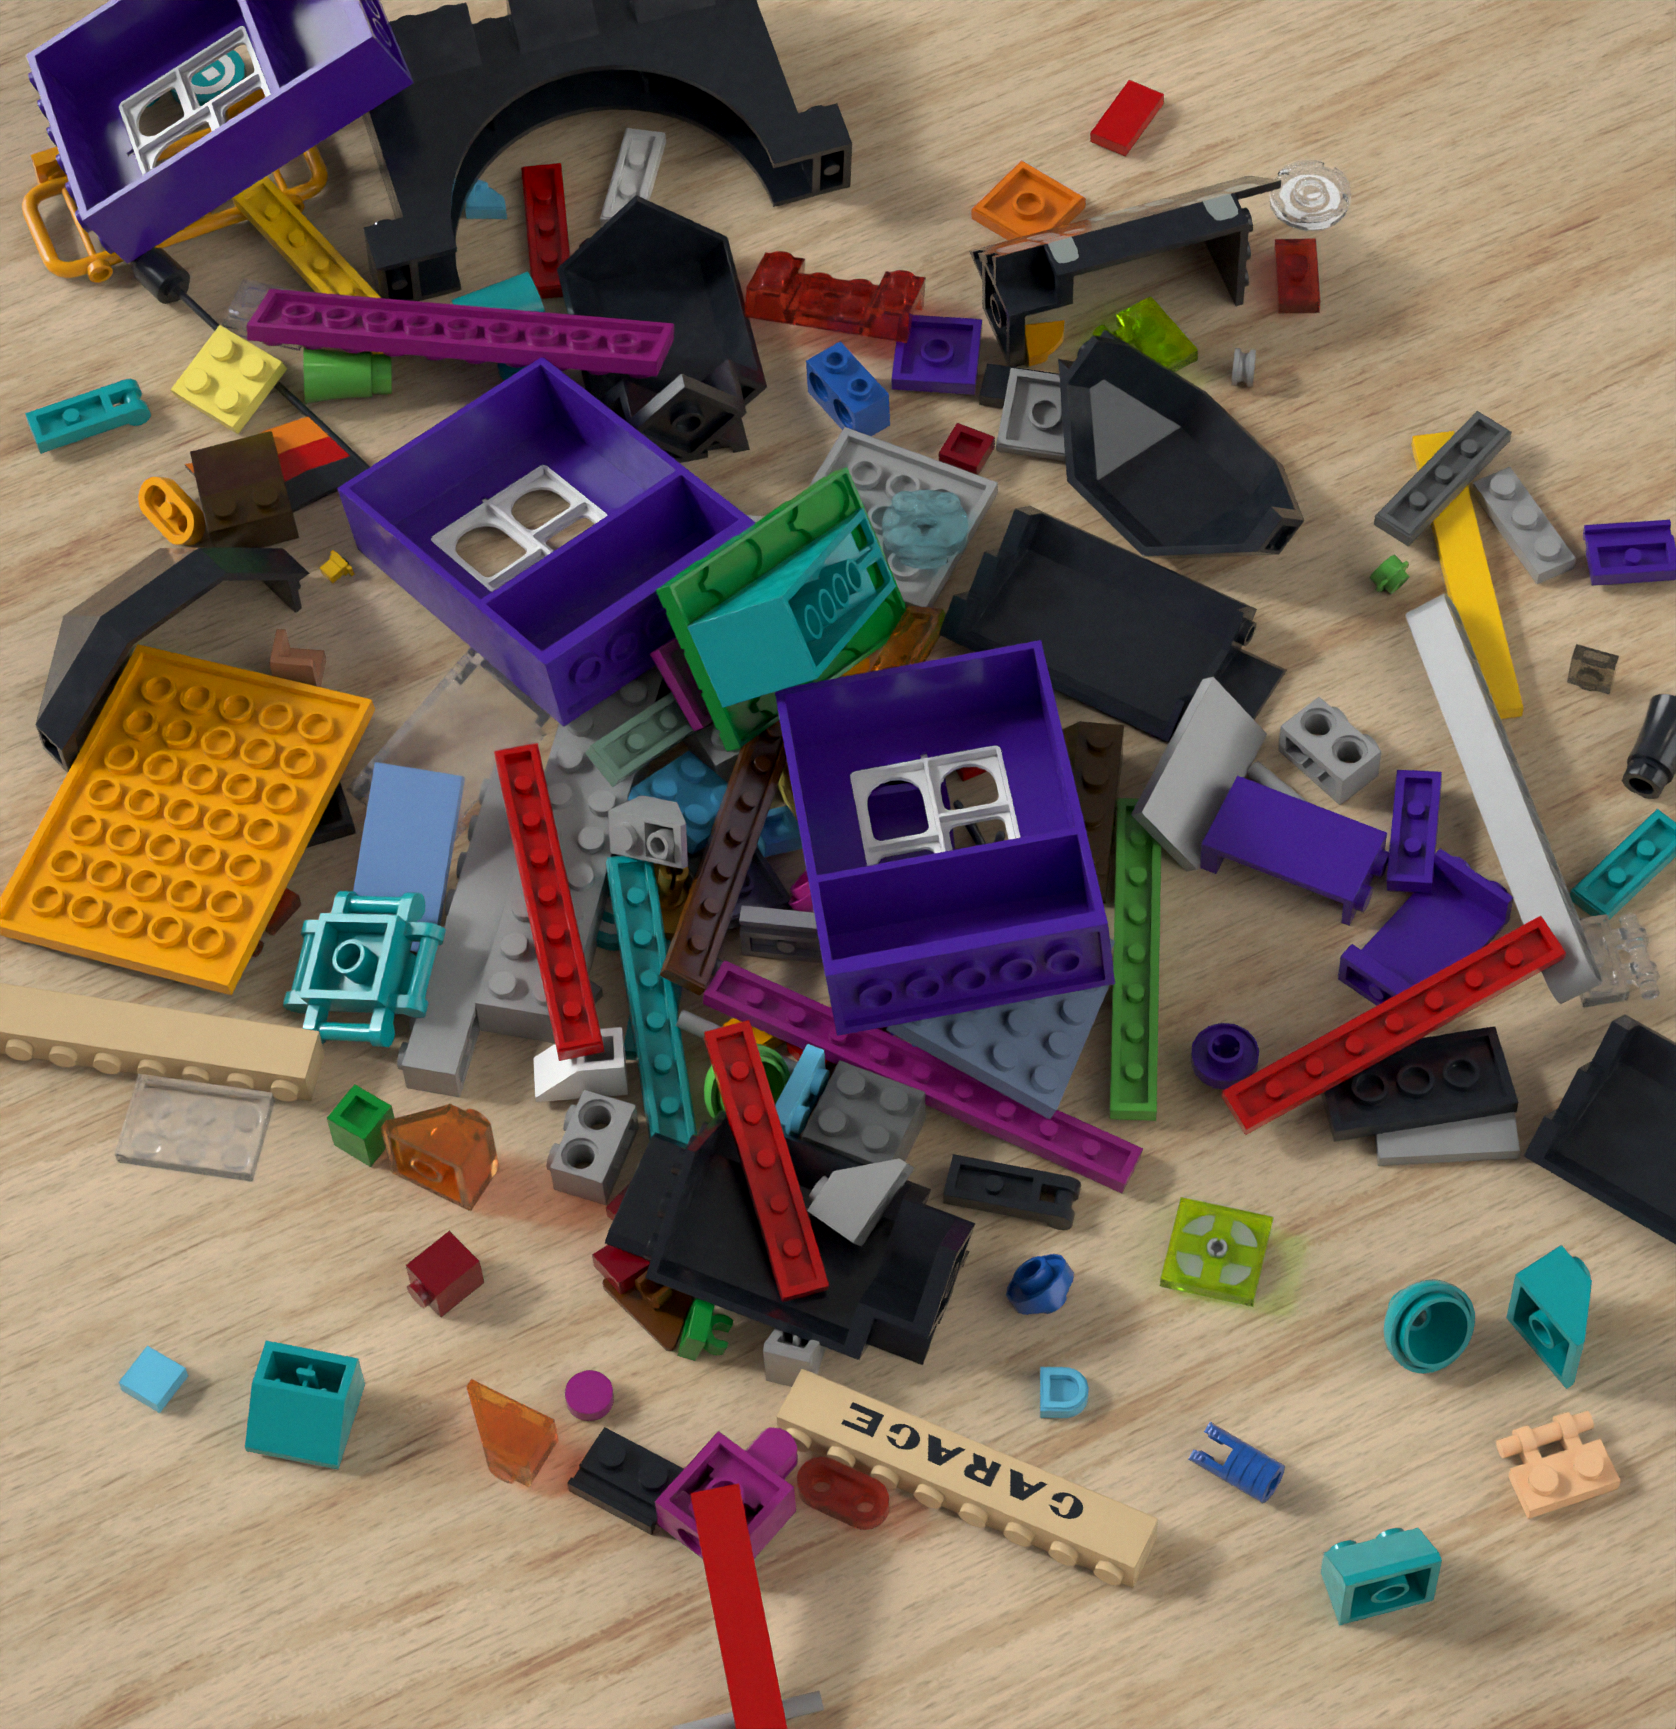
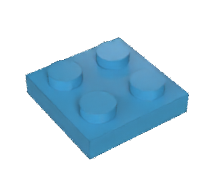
M687 751L631 789L628 801L644 795L677 802L686 822L687 851L694 855L706 847L728 783L692 752Z

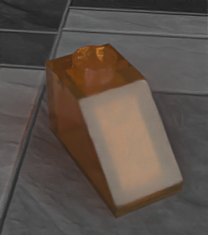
M471 1379L466 1387L489 1471L506 1483L512 1484L514 1481L530 1487L559 1441L555 1420Z

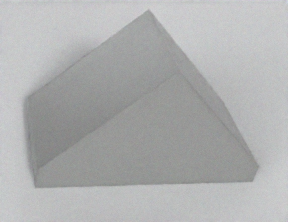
M775 1328L765 1341L763 1349L766 1381L792 1387L801 1369L818 1374L826 1347L819 1345V1341H808Z

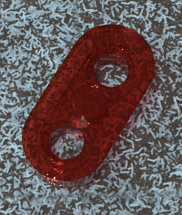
M828 1457L812 1458L806 1461L798 1471V1494L801 1500L809 1507L860 1530L876 1528L886 1520L890 1509L889 1494L886 1487L879 1480ZM820 1482L830 1485V1488L825 1492H818L813 1487ZM867 1502L872 1504L874 1508L869 1512H861L857 1509V1506Z

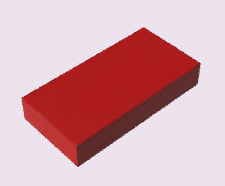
M1128 80L1090 132V142L1126 157L1163 106L1164 94Z

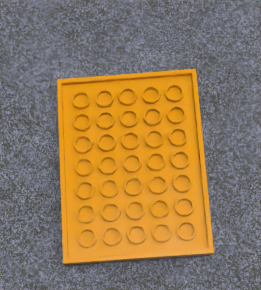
M137 644L0 897V935L232 995L375 712L372 699Z

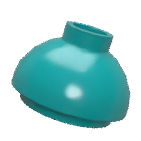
M1429 1279L1411 1284L1394 1294L1388 1304L1384 1320V1340L1387 1349L1401 1366L1411 1372L1425 1374L1439 1371L1453 1363L1468 1346L1475 1327L1474 1306L1464 1291L1446 1281Z

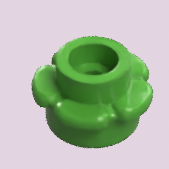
M1395 554L1386 559L1370 576V579L1377 586L1375 590L1382 592L1386 589L1390 594L1397 591L1410 577L1405 572L1409 567V562H1402Z

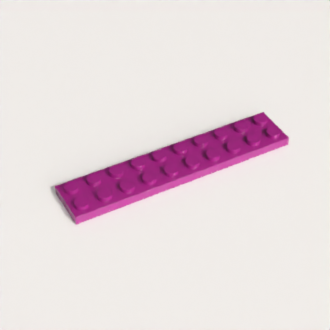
M281 289L268 290L246 325L248 341H259L268 346L293 344L302 345L304 348L311 350L327 347L343 349L348 353H360L363 351L383 352L390 357H399L406 354L424 356L428 360L452 358L463 359L471 364L497 362L505 363L507 366L514 368L525 367L539 358H545L561 371L567 369L587 370L594 375L621 373L629 374V376L638 379L650 376L657 377L674 340L673 323Z

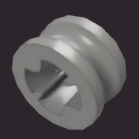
M1235 348L1232 372L1233 386H1237L1239 382H1245L1247 387H1253L1256 359L1255 349H1251L1249 353H1243L1241 348Z

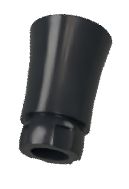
M1658 694L1650 699L1645 721L1627 759L1628 765L1622 782L1628 790L1639 794L1643 798H1658L1664 787L1673 780L1676 774V696Z

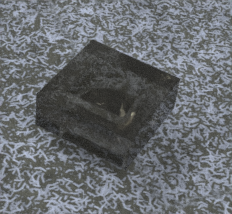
M1576 644L1571 658L1567 683L1577 685L1587 691H1598L1610 695L1619 656Z

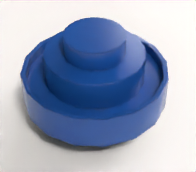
M1049 1254L1033 1257L1025 1261L1015 1271L1012 1280L1007 1286L1006 1297L1020 1314L1053 1313L1065 1303L1066 1295L1074 1279V1272L1062 1255Z

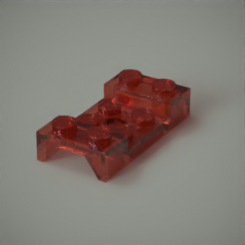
M785 251L765 252L746 287L745 317L907 343L914 310L922 311L924 307L926 277L915 276L912 272L906 270L886 271L880 284L875 285L866 279H837L823 272L805 274V258L794 257L791 253Z

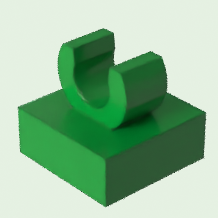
M696 1298L687 1313L677 1356L696 1361L703 1348L712 1355H723L727 1349L728 1342L715 1338L712 1330L728 1333L734 1320L723 1314L712 1316L715 1305Z

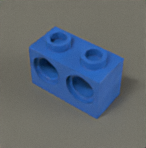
M841 341L806 360L808 393L842 430L844 427L873 436L890 426L888 392Z

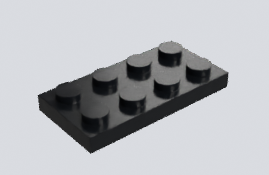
M1495 1026L1421 1038L1321 1093L1334 1142L1511 1112L1516 1113L1518 1108V1099Z

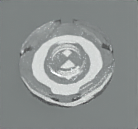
M1302 160L1286 165L1278 172V176L1275 179L1282 180L1281 188L1269 191L1270 208L1276 217L1286 225L1304 231L1323 230L1336 225L1346 216L1351 201L1350 182L1343 172L1336 167L1332 170L1324 167V162Z

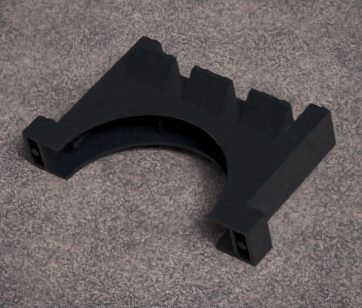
M506 0V16L485 18L475 24L471 22L466 2L457 5H444L436 10L418 15H405L389 23L414 83L362 115L395 216L394 220L383 219L363 228L369 270L377 294L385 299L423 301L462 290L456 265V235L462 211L474 185L487 167L517 140L551 122L573 115L604 110H636L657 113L692 124L725 143L747 163L765 188L773 207L848 188L851 185L852 141L838 104L818 105L809 108L805 112L798 113L757 0Z

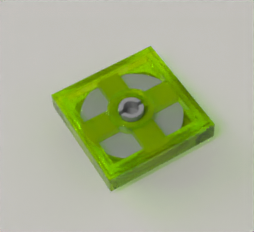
M1181 1197L1160 1278V1287L1253 1307L1274 1217Z

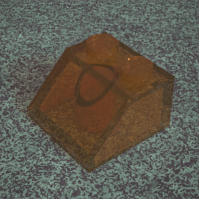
M447 1104L386 1120L381 1127L393 1174L470 1212L500 1169L491 1123L483 1114L474 1109H466L465 1111L452 1104Z

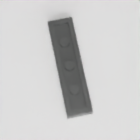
M1476 411L1375 515L1374 525L1409 547L1510 442L1512 432L1481 412Z

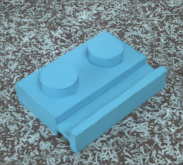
M810 1044L806 1045L775 1104L783 1133L797 1139L805 1129L809 1116L819 1097L823 1094L830 1076V1071L825 1067L824 1050Z

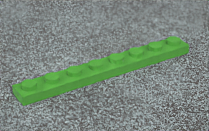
M1117 798L1115 943L1113 953L1115 984H1113L1110 1119L1156 1121L1161 845L1131 815L1139 799Z

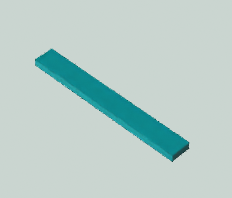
M626 856L607 857L606 869L649 1141L656 1132L688 1144L692 1134L697 1135L681 1030L676 1026L679 1018L673 982L660 976L668 950L653 862Z

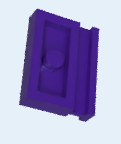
M1670 519L1584 525L1582 536L1586 544L1585 552L1591 585L1676 580V546L1674 536L1671 534Z

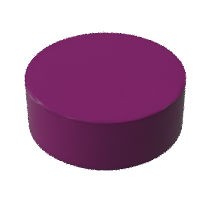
M586 1370L575 1374L568 1381L565 1388V1399L568 1410L573 1416L583 1421H595L609 1413L614 1403V1393L610 1380L604 1374L594 1370Z

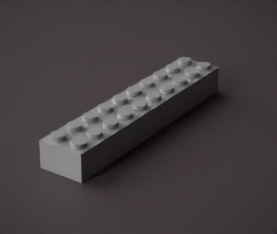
M656 665L565 727L559 723L544 771L588 976L597 949L596 938L610 893L606 860L607 857L621 856L610 853L608 810L628 801L631 789L645 780L649 764L612 787L585 752L590 745L668 694L666 691V681ZM516 865L475 1001L480 1030L555 1043L519 870Z

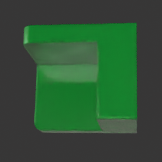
M355 1084L327 1117L334 1145L369 1167H372L398 1134L392 1106Z

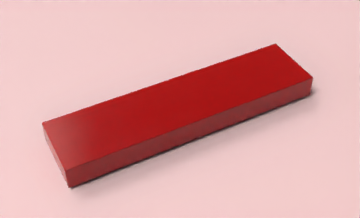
M561 163L521 167L531 278L541 299L563 297L557 268L570 257L562 165Z

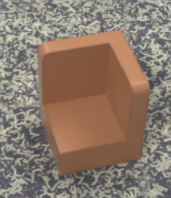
M276 629L269 661L272 676L321 687L326 665L325 651L290 648L286 629Z

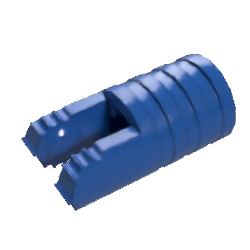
M1209 1422L1204 1431L1208 1434V1437L1220 1445H1227L1233 1450L1224 1466L1217 1463L1214 1457L1202 1450L1197 1451L1194 1449L1188 1460L1262 1504L1267 1502L1283 1477L1285 1465L1214 1423Z

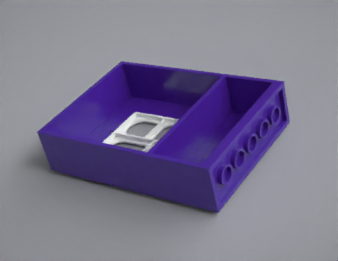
M110 0L26 55L31 68V72L28 73L29 80L39 92L41 98L37 100V104L49 121L50 126L46 130L59 151V154L56 155V160L68 177L69 181L65 183V186L78 207V210L75 211V216L86 232L94 231L98 235L99 241L109 254L115 252L127 264L414 83L380 0ZM246 45L255 68L254 73L200 106L191 84L192 77L238 46ZM176 89L184 110V117L155 136L147 137L142 135L138 124L142 112L155 99L169 90ZM263 89L264 99L226 122L224 114L229 107L254 91ZM209 123L212 132L155 167L158 157L167 147L199 126Z
M545 358L537 359L337 488L358 550L563 727L656 665L650 653L676 637L666 615L667 610L663 608L656 590L691 564L703 559L732 537L740 535L756 523ZM550 490L570 503L568 509L535 530L527 529L512 515L514 503L521 496L531 491ZM587 518L594 523V525L555 551L546 545L550 538L579 519ZM483 526L496 527L511 537L527 552L523 557L494 576L484 577L456 552V544L459 538L474 528Z
M1041 640L796 685L775 692L837 1036L1115 984L1108 921ZM963 767H978L985 769L993 776L999 798L990 804L958 810H947L942 802L941 783L954 770ZM903 780L914 784L919 788L923 796L929 824L928 830L911 836L884 841L876 840L873 837L867 807L868 797L872 790L880 784L889 781ZM995 819L1002 820L1005 823L1008 840L952 850L949 836L952 828ZM921 850L934 852V854L879 864L881 859L889 856Z

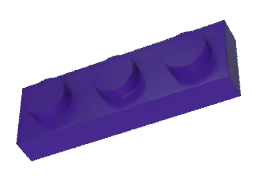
M1397 770L1386 880L1387 891L1432 893L1434 855L1437 845L1442 772Z

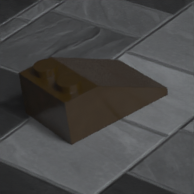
M272 431L190 451L199 497L213 547L262 548L300 538Z

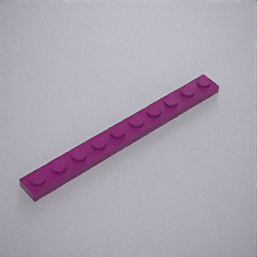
M726 960L723 961L704 992L703 1004L742 1022L750 1020L751 1026L803 1050L807 1044L823 1049L825 1059L838 1065L839 1061H843L924 1091L927 1106L1117 1192L1123 1193L1141 1158L1143 1148L1059 1110L1048 1119L918 1047H913L912 1044L877 1028L837 1036L832 1008Z

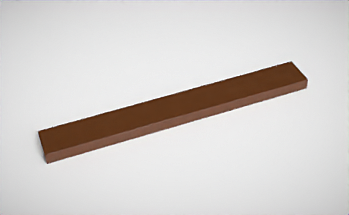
M780 720L740 749L660 972L661 977L698 996L707 988L787 760Z

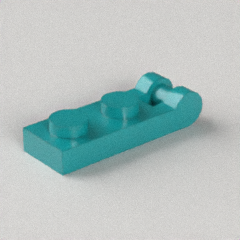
M124 379L27 412L25 415L39 452L42 454L126 424L132 426L142 425L150 419L151 412L147 403L140 400L142 391L138 382L134 379ZM121 403V405L113 407L114 404Z

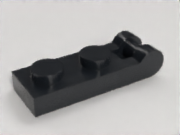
M953 1154L943 1192V1204L1043 1222L1057 1230H1068L1072 1227L1075 1216L1072 1204L1073 1201L1078 1200L1082 1185L1078 1179L1067 1175ZM1041 1194H1052L1055 1197L1054 1203L1040 1200Z

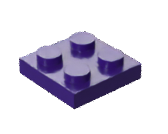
M900 314L891 378L892 390L975 395L982 337V319Z

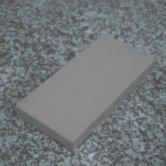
M1214 677L1203 679L1131 813L1141 826L1186 872L1198 869L1201 863V844L1237 775L1245 778L1248 769L1251 767L1267 736V733Z

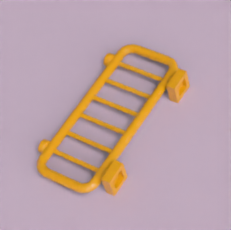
M263 89L254 91L229 107L225 112L227 120H231L264 99ZM211 128L185 135L167 147L156 162L176 155L212 132ZM316 145L303 153L312 173V177L308 182L288 189L280 170L277 169L272 172L279 189L301 213L305 208L303 201L318 195L326 186L328 179L327 167ZM57 146L30 155L39 185L33 187L25 195L22 202V212L44 265L49 272L58 277L73 278L88 274L92 282L106 281L113 274L111 266L124 262V260L115 252L109 254L105 250L96 253L88 232L82 228L75 216V211L78 209L65 186V183L69 181L68 177L56 160V155L59 154ZM59 194L64 196L89 255L71 262L59 259L38 210L41 201ZM237 207L215 214L209 212L203 218L196 220L155 247L165 248L248 219Z

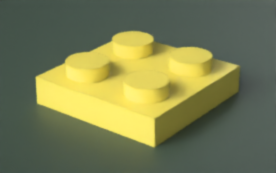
M219 325L171 388V391L178 399L239 434L286 372L287 368L282 361Z

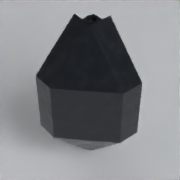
M1104 330L1100 336L1093 335L1090 340L1086 341L1078 350L1077 358L1074 362L1058 359L1067 482L1143 557L1181 559L1279 555L1305 521L1284 466L1206 391L1107 330Z
M189 547L157 549L63 616L35 724L43 749L68 773L79 753L75 738L131 647L221 582L261 580L296 613L302 609L298 592L301 588L299 581L310 573L283 548Z

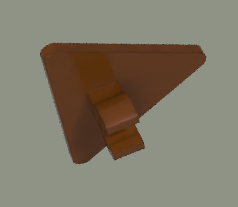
M647 1271L635 1280L636 1286L622 1295L604 1279L602 1283L603 1289L666 1351H673L677 1346L694 1297L646 1279Z

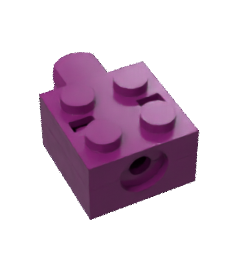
M769 1427L761 1432L752 1444L744 1450L718 1431L655 1501L658 1525L702 1558L690 1493L739 1483L755 1559L796 1512L794 1487L785 1481V1478L798 1463L797 1445L794 1438L789 1432L781 1428Z

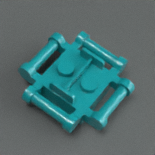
M339 891L335 896L331 913H320L319 920L310 919L305 920L303 923L301 936L304 938L292 989L286 992L283 1007L291 1012L306 1014L303 1029L319 1031L322 1044L327 1040L370 1042L374 1047H390L395 1037L393 1025L395 1014H404L415 1018H424L426 1016L429 1002L425 997L437 947L443 944L446 929L434 923L417 922V920L423 917L426 907L424 896L419 892H406L402 897L358 896L354 891ZM412 942H420L417 957L410 952ZM329 1012L373 1013L370 1024L327 1022Z

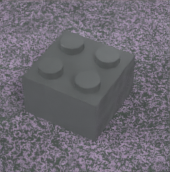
M839 1061L802 1134V1141L866 1165L898 1158L906 1161L926 1120L925 1092Z

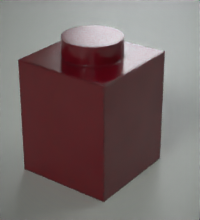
M450 1230L406 1264L410 1284L407 1286L409 1294L420 1307L425 1309L427 1306H430L440 1317L444 1316L484 1284L480 1261Z

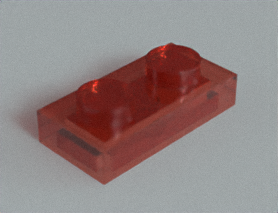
M1316 238L1275 239L1274 259L1278 314L1320 313L1321 301Z

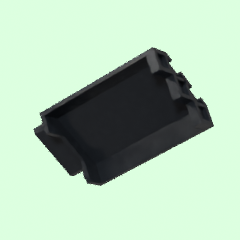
M1032 506L1015 508L1000 548L984 551L970 590L953 595L938 634L974 652L1041 640L1053 689L1167 742H1170L1203 679L1214 677L1255 720L1287 671V669L1241 649L1242 646L1249 644L1255 633L1257 623L1253 621V618L1257 611L1256 608Z
M1624 1014L1611 1022L1592 1061L1578 1068L1559 1107L1543 1117L1524 1157L1676 1244V1042Z

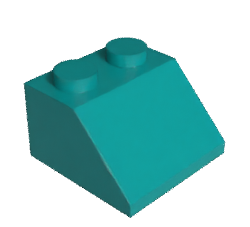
M1560 1245L1515 1274L1506 1318L1562 1385L1568 1389L1575 1383L1585 1342L1592 1280L1585 1263L1577 1256L1572 1257Z
M1392 1528L1377 1535L1376 1539L1361 1543L1347 1540L1333 1545L1327 1552H1323L1321 1575L1339 1626L1434 1601L1442 1559L1438 1550L1419 1528L1404 1531L1402 1528Z

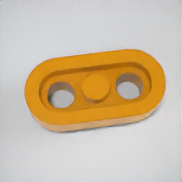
M150 477L146 479L141 485L138 495L139 507L142 513L172 544L191 546L199 542L205 531V517L201 508L173 479L166 477Z

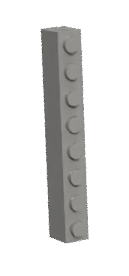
M494 763L490 779L484 778L479 793L481 809L479 815H472L469 823L468 840L470 844L468 851L461 852L458 858L456 875L459 880L456 890L450 889L446 897L445 915L447 919L444 926L446 933L443 944L437 947L425 997L429 1002L426 1016L424 1018L410 1017L409 1027L412 1033L409 1043L403 1042L399 1050L397 1066L398 1069L403 1070L406 1087L409 1089L460 1097L480 1032L475 1001L517 865L496 763Z

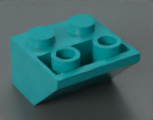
M266 1340L251 1386L245 1440L246 1451L339 1470L365 1387L359 1359Z

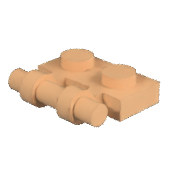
M1586 1410L1574 1415L1565 1412L1553 1416V1422L1532 1429L1525 1425L1513 1429L1511 1436L1496 1441L1501 1458L1504 1459L1519 1454L1523 1462L1522 1465L1510 1468L1508 1477L1528 1519L1619 1489L1620 1478L1601 1439L1582 1444L1578 1436L1580 1433L1594 1429V1422L1589 1411ZM1560 1441L1564 1451L1544 1458L1541 1457L1538 1447Z

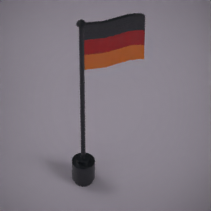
M154 247L131 262L130 266L134 271V278L160 303L168 304L182 300L214 331L218 328L220 324L187 294L190 283L189 273L164 249ZM278 381L274 388L305 417L261 433L268 431L273 433L294 513L329 494L337 492L338 487L370 468V466L288 388ZM184 464L185 468L195 476L193 464Z

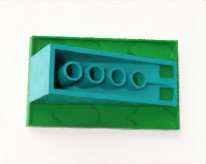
M848 467L836 470L827 477L819 479L792 500L784 502L740 535L732 537L709 555L694 562L656 590L663 608L667 610L666 615L680 647L685 651L684 656L699 690L702 689L703 693L701 695L716 729L720 731L719 736L727 752L741 748L780 720L775 696L776 691L796 685L839 678L914 624Z

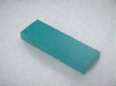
M1656 809L1570 890L1572 902L1604 926L1676 857V822L1659 809Z

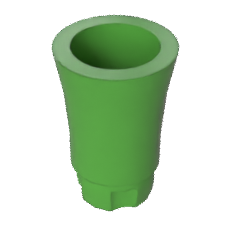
M304 348L305 404L334 399L370 398L372 393L377 395L392 394V361L390 356L385 354L371 355V351L348 353L337 350H311Z

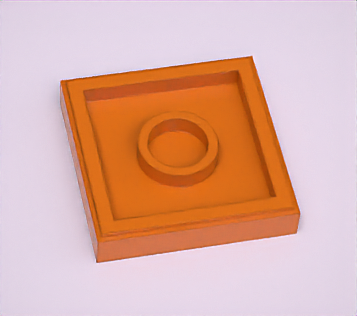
M1021 160L971 209V219L1006 240H1011L1069 224L1086 208V198Z

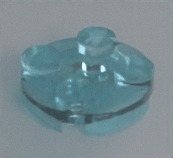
M935 490L901 491L894 495L892 504L884 513L882 521L883 542L889 553L891 549L894 554L899 556V562L906 566L917 569L941 567L948 563V557L953 556L957 551L960 554L967 544V514L961 507L960 499L954 493H943ZM929 524L935 528H931L929 534H920V528H917V526Z

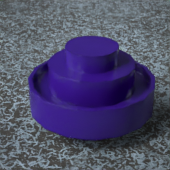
M1219 1023L1210 1025L1199 1032L1192 1043L1191 1065L1194 1074L1204 1084L1215 1089L1225 1090L1256 1073L1258 1070L1259 1047L1256 1039L1248 1030L1236 1024Z

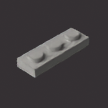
M1511 467L1473 482L1471 493L1536 584L1574 569L1575 556Z

